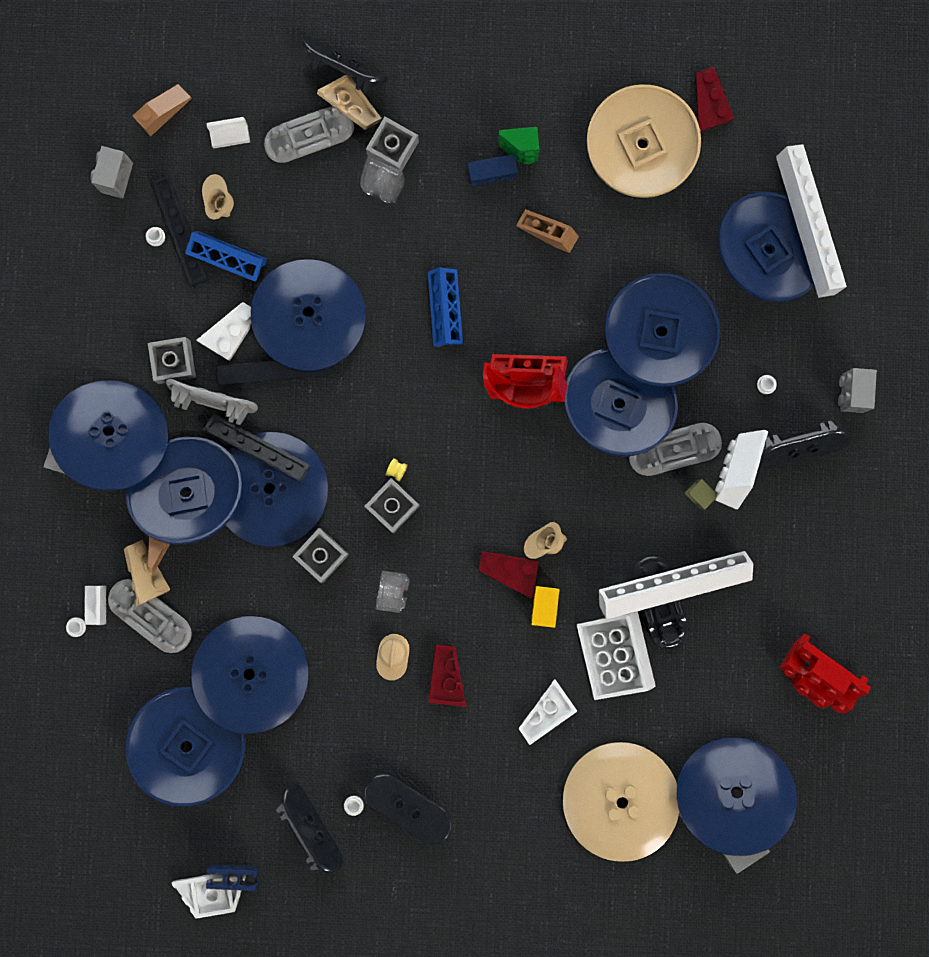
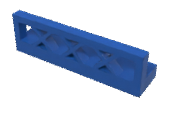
M199 231L191 233L185 252L187 255L255 282L258 279L261 267L265 266L267 261L265 257ZM194 242L200 243L204 251L199 254L193 252ZM213 249L218 250L221 259L213 260L209 251ZM231 256L235 257L239 263L234 268L230 267L226 260ZM248 263L256 265L254 275L248 274L244 265Z
M437 268L428 271L433 346L462 345L463 337L457 269ZM446 274H451L450 284L446 280ZM449 292L453 296L452 302H450L448 299ZM450 311L454 314V321L449 318ZM452 329L456 333V340H451Z

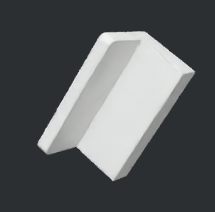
M244 117L207 123L213 148L250 142L248 125Z
M85 586V625L106 624V586Z

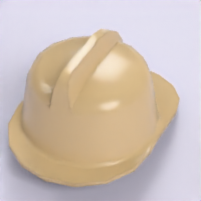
M216 174L210 175L206 178L202 187L206 215L213 220L220 217H229L234 206L233 197L228 193L226 183L221 176Z
M550 522L528 537L524 545V552L531 559L539 558L545 554H556L562 549L567 538L562 534L561 528L557 523Z
M390 634L384 637L379 645L377 670L387 680L399 679L406 671L409 644L403 636Z

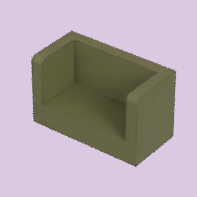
M703 479L697 480L685 492V495L699 509L704 510L717 497V493Z

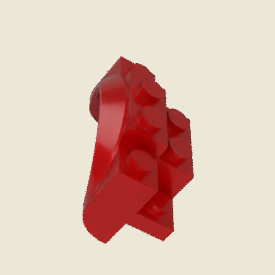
M492 354L491 363H484V386L491 399H500L518 408H536L548 405L550 402H564L568 386L564 378L568 360L565 356Z
M803 634L793 644L779 668L784 671L786 676L792 679V686L797 689V692L811 700L817 707L824 709L832 706L833 710L842 714L851 711L858 698L868 694L871 687L866 684L868 678L862 675L859 679L810 644L808 642L810 637L807 634ZM805 661L810 662L808 668L806 666Z

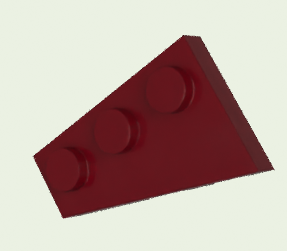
M715 67L697 72L695 82L700 132L733 121L734 116Z
M482 551L479 571L532 599L539 561Z
M435 644L428 696L429 703L467 707L455 646Z

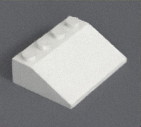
M638 611L610 619L602 618L577 624L594 700L644 692L656 687Z

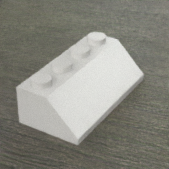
M760 430L741 433L737 436L736 440H731L727 449L730 453L726 455L723 463L726 464V467H723L719 476L722 480L718 482L715 489L718 492L716 501L735 509L740 507L754 485L768 431Z

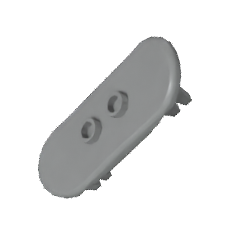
M334 106L315 111L272 128L265 137V151L268 157L275 162L286 163L346 141L354 131V121Z
M173 379L166 380V386L172 390L171 401L175 402L174 406L179 408L180 404H183L182 409L187 410L192 400L197 404L226 411V417H229V422L233 423L234 419H237L236 424L241 425L248 413H254L258 409L257 404L252 401L229 397L204 388L193 387Z
M698 423L670 431L664 441L654 449L640 455L629 456V462L637 473L651 476L708 461L720 452L722 446L721 436L714 426L707 423Z
M121 580L112 587L108 597L111 611L164 652L175 653L183 650L189 644L192 636L189 623L159 598L156 597L136 607V594L131 585L133 580Z

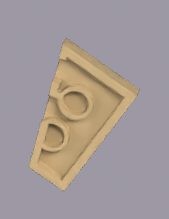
M347 74L318 90L317 94L364 130L379 123L381 117L362 91L355 89L356 83Z
M143 540L124 549L128 571L131 572L133 580L131 583L132 589L135 590L136 607L170 590L158 567L154 574L149 572V550Z

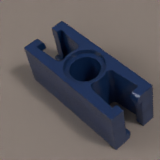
M515 154L468 163L471 187L517 178L518 169Z
M210 865L207 868V874H223L222 881L207 880L206 889L256 891L259 887V879H255V882L243 881V875L253 874V878H257L260 866ZM230 873L237 876L238 880L236 882H232L229 879Z

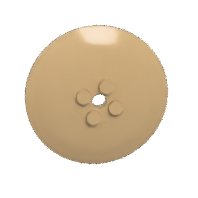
M633 85L611 94L596 109L587 133L589 159L598 176L614 190L639 198L663 195L681 185L694 169L701 148L700 128L691 108L675 93L654 85ZM643 139L647 141L648 146L640 148L637 142Z
M625 742L608 743L598 746L581 757L567 777L563 792V809L567 824L578 842L588 851L601 858L621 862L644 858L658 850L667 841L676 826L679 816L676 780L664 761L642 746ZM620 797H624L628 801L627 806L624 808L617 806V800Z

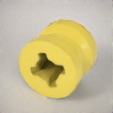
M393 458L385 475L388 477L393 476L395 480L400 482L408 465L405 463L400 464L397 459Z

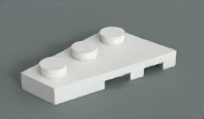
M242 302L196 341L230 361L252 326L251 307Z
M555 679L519 727L529 745L577 712Z

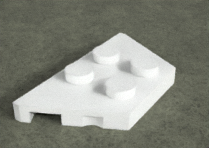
M218 873L174 880L172 882V886L181 894L182 900L190 907V911L195 918L235 912L242 891L206 889L207 880L222 881L223 874ZM229 874V879L232 882L238 880L235 874Z

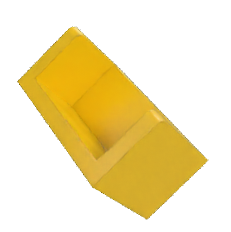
M535 586L531 625L555 628L559 589Z

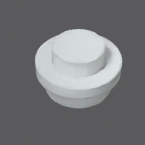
M152 227L146 233V240L152 246H160L165 241V233L161 228Z
M764 375L757 381V388L763 394H770L776 389V380L770 375Z
M76 617L67 622L66 630L69 635L78 637L84 634L86 625L83 619Z
M350 796L344 803L345 811L352 816L360 814L364 807L362 799L358 796Z

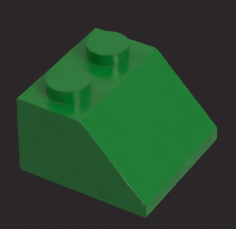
M537 127L499 130L498 146L509 155L515 154L516 161L523 162V164H532L538 161Z

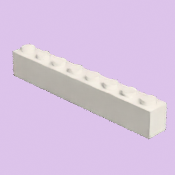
M804 145L787 146L776 158L818 298L835 295L847 286Z
M743 551L599 589V605L605 618L610 619L752 580L753 562L747 553Z

